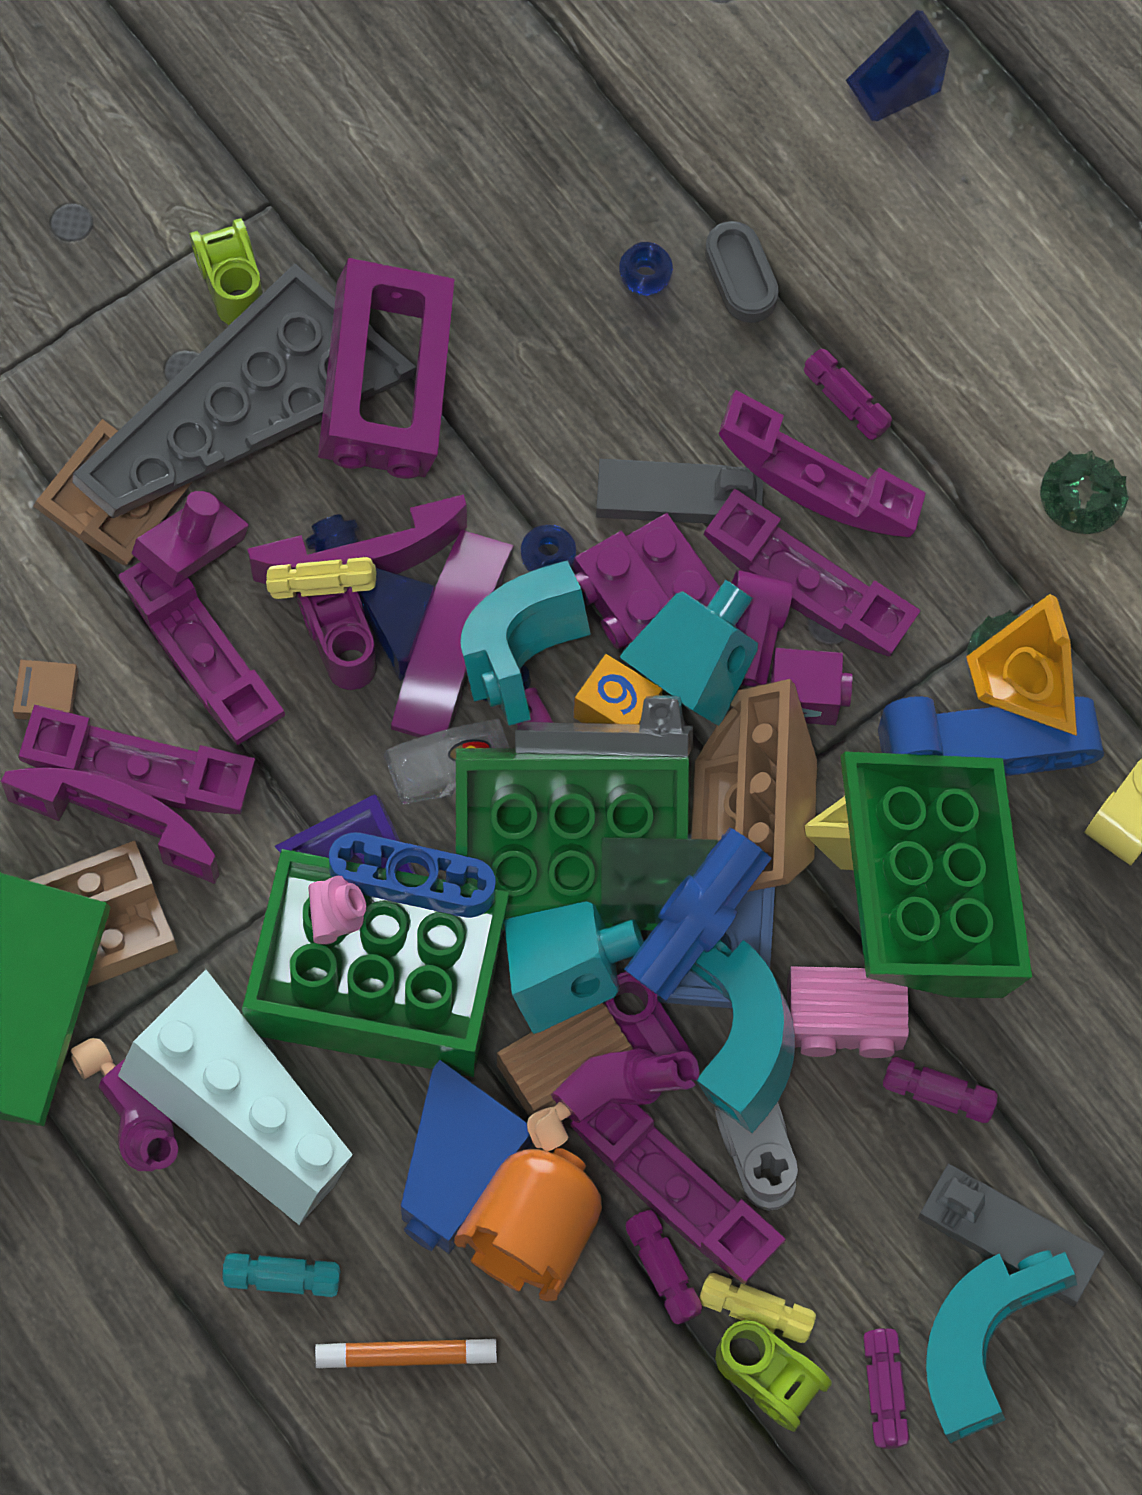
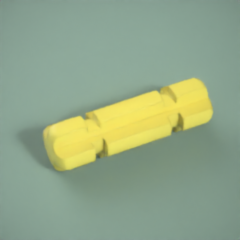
M368 557L348 559L345 565H342L341 559L298 563L296 569H291V564L276 565L267 570L266 585L268 592L275 599L293 598L296 596V592H301V597L345 593L347 587H352V592L370 591L376 586L377 573L375 564Z
M710 1273L706 1277L699 1296L702 1306L721 1312L722 1308L730 1310L729 1316L741 1321H757L773 1333L777 1328L784 1331L783 1337L799 1343H805L809 1339L816 1320V1314L813 1310L795 1303L793 1308L784 1305L786 1300L742 1283L740 1287L731 1285L732 1279L716 1273Z

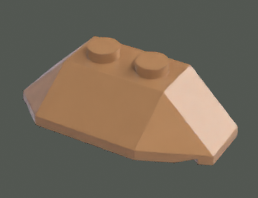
M791 679L738 690L730 703L733 708L724 717L721 724L716 726L695 760L690 860L700 868L709 852L722 838L721 836L726 833L729 827L733 828L759 846L772 858L747 892L789 884L814 860L815 844L806 836L804 825L814 819L816 815L817 759L796 686Z

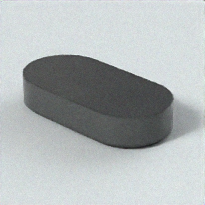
M728 221L717 225L710 231L707 237L705 257L726 309L734 318L743 322L754 323L768 318L776 308L778 284L757 234L752 228L741 222Z

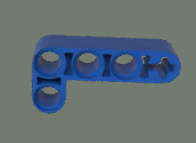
M922 696L903 698L886 705L878 727L882 753L1003 758L1005 776L1086 766L1095 763L1104 756L1094 702L1088 697H1074L1077 736L998 707L936 714L933 699Z

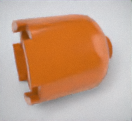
M555 1148L553 1153L539 1149L521 1150L508 1156L500 1165L456 1233L454 1243L456 1246L463 1248L468 1243L476 1251L470 1261L483 1272L509 1288L519 1292L526 1282L541 1288L539 1299L547 1302L556 1301L597 1225L602 1209L601 1195L592 1179L584 1172L586 1168L585 1163L573 1153L561 1148Z

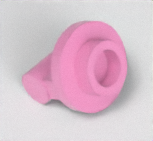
M334 876L326 881L313 882L308 886L313 940L315 943L330 944L335 942L337 937L353 933L361 928L366 912V902L362 891L357 885L348 883L343 876Z

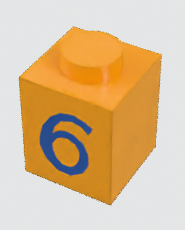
M605 654L575 696L574 718L581 723L640 724L644 699L646 696H662L663 689Z

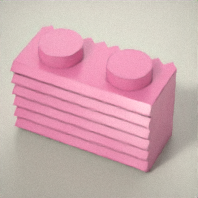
M790 967L787 979V1004L793 1019L795 1048L801 1047L803 1055L826 1057L834 1055L836 1049L847 1048L852 1050L858 1048L859 1055L863 1057L886 1058L893 1056L894 1050L904 1049L909 1033L908 987L866 978L865 968Z

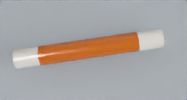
M496 1339L316 1344L315 1349L316 1368L497 1363Z

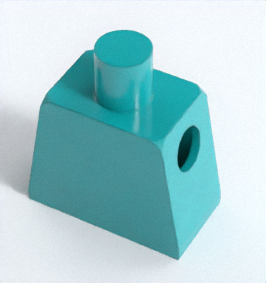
M726 579L708 606H705L683 591L676 593L629 644L620 658L670 695L680 697L681 703L719 726L758 651V642L735 627L754 598Z
M585 901L512 917L504 921L512 996L532 1033L542 1032L616 996L619 992L616 962L633 957L644 943L640 929L634 919L606 928L595 905Z

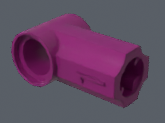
M736 570L731 583L754 599L735 627L758 642V651L740 686L756 687L765 685L767 682L777 632L782 630L791 605L793 585L789 582Z
M627 972L617 975L619 992L614 998L603 1002V1004L613 1016L615 1023L619 1025L621 1032L625 1035L632 1048L646 1049L655 1056L667 1055L678 1051H688L693 1055L658 1001L657 994ZM632 993L643 1001L645 1009L636 1015H626L616 1008L614 999L620 994Z

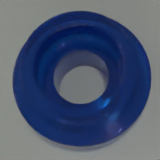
M637 243L629 248L621 257L619 275L622 283L632 292L641 295L658 293L669 284L672 278V260L668 253L655 243ZM641 267H649L655 273L652 275H642L637 270Z
M342 514L333 515L313 524L311 528L314 534L305 540L307 548L314 549L315 553L356 543L359 540L355 532L359 530V526L356 520L344 521Z
M555 525L538 526L528 532L522 541L521 559L529 572L567 560L570 567L574 564V558L576 557L574 539L561 527ZM543 544H553L559 550L554 555L546 556L538 549Z

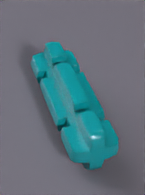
M229 1253L226 1255L223 1263L222 1280L228 1288L248 1289L250 1284L255 1285L256 1290L304 1294L305 1290H312L315 1296L333 1297L337 1295L339 1290L340 1267L335 1262L315 1261V1265H307V1260L259 1255L258 1260H251L250 1254Z

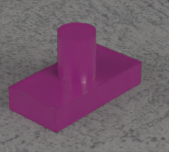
M194 491L188 495L183 509L138 537L131 554L173 588L244 540L249 524L210 492Z

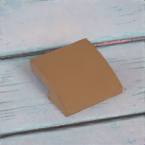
M102 419L36 500L33 507L100 553L127 566L134 557L131 553L136 539L162 522L192 482L113 519L72 483L73 473L118 432V430Z
M135 840L29 880L103 901L111 906L87 987L178 953L175 940Z

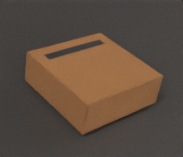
M20 660L13 706L15 719L30 720L34 704L73 714L79 672L77 664Z

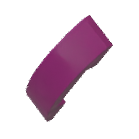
M737 390L734 391L730 397L718 434L731 452L752 473L782 495L820 515L871 532L911 537L916 530L926 492L881 468H878L869 479L857 474L780 432L779 429L784 415Z
M734 489L703 535L740 570L792 583L793 593L790 607L845 639L890 657L921 610L875 580L869 587L780 529L778 525L781 518Z
M464 494L411 507V529L308 555L302 535L248 548L253 581L266 584L267 570L276 565L291 564V569H296L298 563L340 559L342 560V565H345L348 559L361 557L371 558L373 564H375L376 581L406 571L440 552L458 537L461 530L467 528V504Z
M460 531L441 572L420 628L395 708L391 730L445 746L462 698V686L467 675L461 650V634L464 624L475 607L494 590L501 587L514 545L468 531Z
M142 562L118 575L120 582L181 676L219 726L237 745L285 716L283 708L254 669L251 671L198 599L195 587L189 578H186L172 588Z
M35 704L18 755L20 761L36 768H64L111 778L134 787L169 807L222 814H241L255 765V758L203 745H200L198 752L122 734L91 726L90 718Z
M45 767L5 771L0 781L9 802L60 821L68 803L71 802L160 838L158 848L163 864L213 884L217 881L219 870L216 857L205 840L176 812L134 787L93 773Z
M608 1102L580 1123L571 1122V1127L582 1140L645 1204L701 1253L743 1284H746L785 1243L786 1239L742 1199L739 1202L735 1201L654 1127V1120L638 1105Z

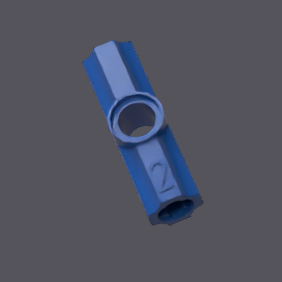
M729 827L726 833L721 836L720 841L709 852L706 860L694 876H687L675 889L658 915V918L661 920L624 969L665 1001L675 992L679 983L688 974L701 953L709 952L722 938L736 917V906L772 859L759 846L733 828Z

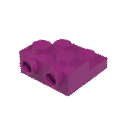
M668 513L663 514L627 536L621 530L574 558V575L581 587L584 604L588 606L593 603L604 618L601 620L604 633L616 649L621 647L626 649L676 593L683 591L705 606H708L720 588Z

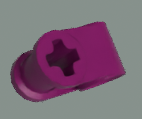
M347 587L345 593L301 597V592L297 593V602L305 626L312 641L316 643L331 681L338 687L347 690L361 689L368 685L375 677L377 664L373 635L367 624L358 592H352V587ZM348 650H356L363 654L354 661H343L338 658L341 653Z

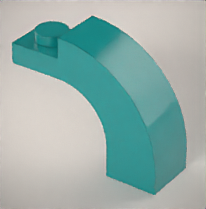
M568 560L531 571L505 583L485 597L471 612L464 624L461 634V650L473 700L475 702L487 698L490 707L500 705L509 726L531 720L520 668L533 655L548 647L591 635L582 590Z
M719 940L709 952L701 953L690 968V971L732 1003L733 1022L725 1045L696 1081L708 1101L753 1134L777 1104L790 1077L795 1053L793 1019L786 999L774 975L757 951L743 940L732 952Z
M1050 1250L1031 1255L1017 1264L1020 1271L1011 1275L1008 1274L999 1253L985 1260L965 1275L951 1290L941 1305L929 1336L926 1371L930 1397L944 1433L950 1443L1006 1420L988 1378L986 1362L990 1341L999 1325L1015 1311L1078 1285L1075 1273L1065 1252L1054 1257Z

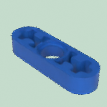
M357 832L339 837L332 844L329 851L331 878L343 876L348 883L357 885L363 895L465 918H473L484 914L494 902L495 875L485 862L476 858ZM354 853L363 854L364 864H360L357 872L348 871L346 861H350ZM382 857L388 858L386 863V880L378 879V868L381 869ZM417 863L426 868L429 877L421 886L406 887L398 882L395 874L402 865ZM438 870L446 871L443 893L436 892L438 887ZM467 878L476 879L477 888L479 889L473 891L471 898L461 896L460 886H464Z

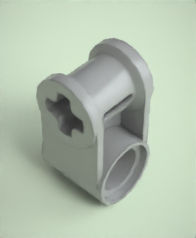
M778 1102L753 1134L715 1106L716 1119L722 1139L730 1157L733 1158L748 1200L757 1208L767 1211L778 1210L786 1206L795 1193L798 1168L787 1137L785 1122ZM770 1168L774 1176H780V1184L771 1186L767 1178H760L761 1170Z

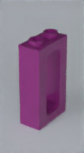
M348 258L336 288L318 458L333 460L336 465L343 468L357 469L366 466L387 470L390 475L403 479L415 478L417 476L425 477L438 455L454 278ZM370 308L422 318L411 426L408 428L367 422L359 413Z

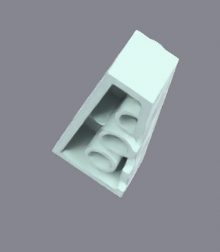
M207 970L133 1041L118 1074V1077L298 1225L304 1221L334 1188L353 1155Z

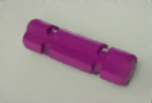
M819 349L804 363V373L815 385L823 384L825 386L822 392L850 421L856 419L859 421L856 427L868 439L875 440L891 426V415L879 403L874 405L871 403L872 395L845 368L838 369L836 367L839 362L828 350Z
M893 1057L889 1062L883 1079L885 1089L901 1095H905L906 1091L914 1093L913 1099L955 1114L960 1109L967 1112L965 1117L981 1123H988L992 1118L998 1101V1094L994 1090L976 1085L975 1089L967 1087L968 1081L925 1066L922 1071L915 1069L914 1062L899 1057Z
M652 1210L640 1212L626 1221V1231L634 1247L640 1246L641 1250L638 1255L659 1296L666 1297L667 1300L664 1306L675 1324L685 1323L701 1313L702 1304L694 1288L687 1287L686 1284L689 1278L668 1237L662 1238L663 1228L655 1212Z
M874 1329L866 1332L863 1337L865 1358H871L872 1365H866L871 1415H877L878 1422H872L873 1440L877 1448L895 1449L908 1445L910 1440L908 1419H902L901 1412L907 1411L902 1362L895 1361V1355L901 1354L899 1334L895 1329Z

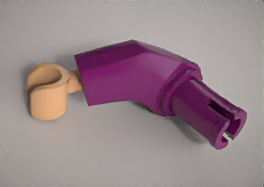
M90 1038L71 1049V1059L84 1080L99 1071L104 1075L99 1083V1090L120 1117L118 1149L126 1163L137 1171L151 1172L170 1166L178 1155V1145L174 1137L172 1120L118 1077L125 1059L115 1065L106 1045L97 1038Z
M640 1048L590 1057L551 1094L556 1103L554 1107L542 1109L528 1118L527 1130L536 1148L550 1151L568 1140L569 1137L561 1122L567 1117L580 1123L608 1102L646 1105L655 1102L662 1092L693 1088L695 1083L692 1080H698L699 1078L697 1060L688 1051L655 1056L652 1052Z

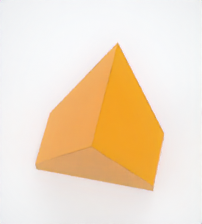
M1049 594L966 656L979 700L1077 736L1070 638L1058 599Z

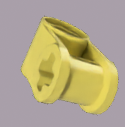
M1142 759L1137 762L1116 793L1113 792L1108 797L1084 832L1088 837L1130 866L1142 852Z

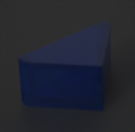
M916 10L846 79V82L872 121H879L940 92L950 51L924 12Z
M376 568L377 580L375 588L370 591H359L358 595L367 621L399 681H402L405 678L420 628L434 593V585Z

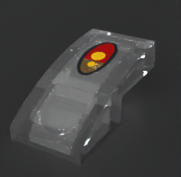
M500 719L443 730L387 749L384 757L400 803L407 804L451 797L456 791V748H510Z

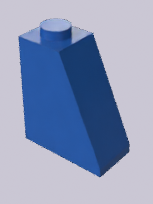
M441 1060L432 1069L401 1202L402 1220L407 1223L404 1231L415 1242L429 1251H432L437 1245L450 1254L456 1246L454 1243L456 1233L500 1165L508 1156L521 1150L530 1149L534 1143L527 1130V1123Z

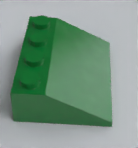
M456 748V854L479 859L492 869L496 881L495 889L509 892L505 920L587 901L595 905L606 928L634 919L640 930H654L661 920L658 918L661 909L675 889L688 876L689 758L515 753V748ZM467 878L465 884L477 886V880Z
M844 752L841 754L866 978L953 998H1004L1031 979L1032 971L1003 758Z
M281 849L242 1006L243 1017L258 1036L427 1069H433L438 1061L441 1060L460 1075L474 1077L486 1024L509 892L495 889V898L490 909L484 914L473 918L455 916L364 895L366 912L361 928L353 933L337 937V940L333 943L317 944L313 940L308 886L313 882L326 881L331 878L329 858ZM346 861L347 870L357 872L360 864ZM378 868V879L386 880V868ZM397 871L395 874L398 882L406 887L421 886L428 879V876ZM438 878L436 892L443 893V882H446V880ZM464 884V886H460L461 896L471 898L474 890H479L476 885Z
M0 873V1120L44 1127L111 906L103 901Z

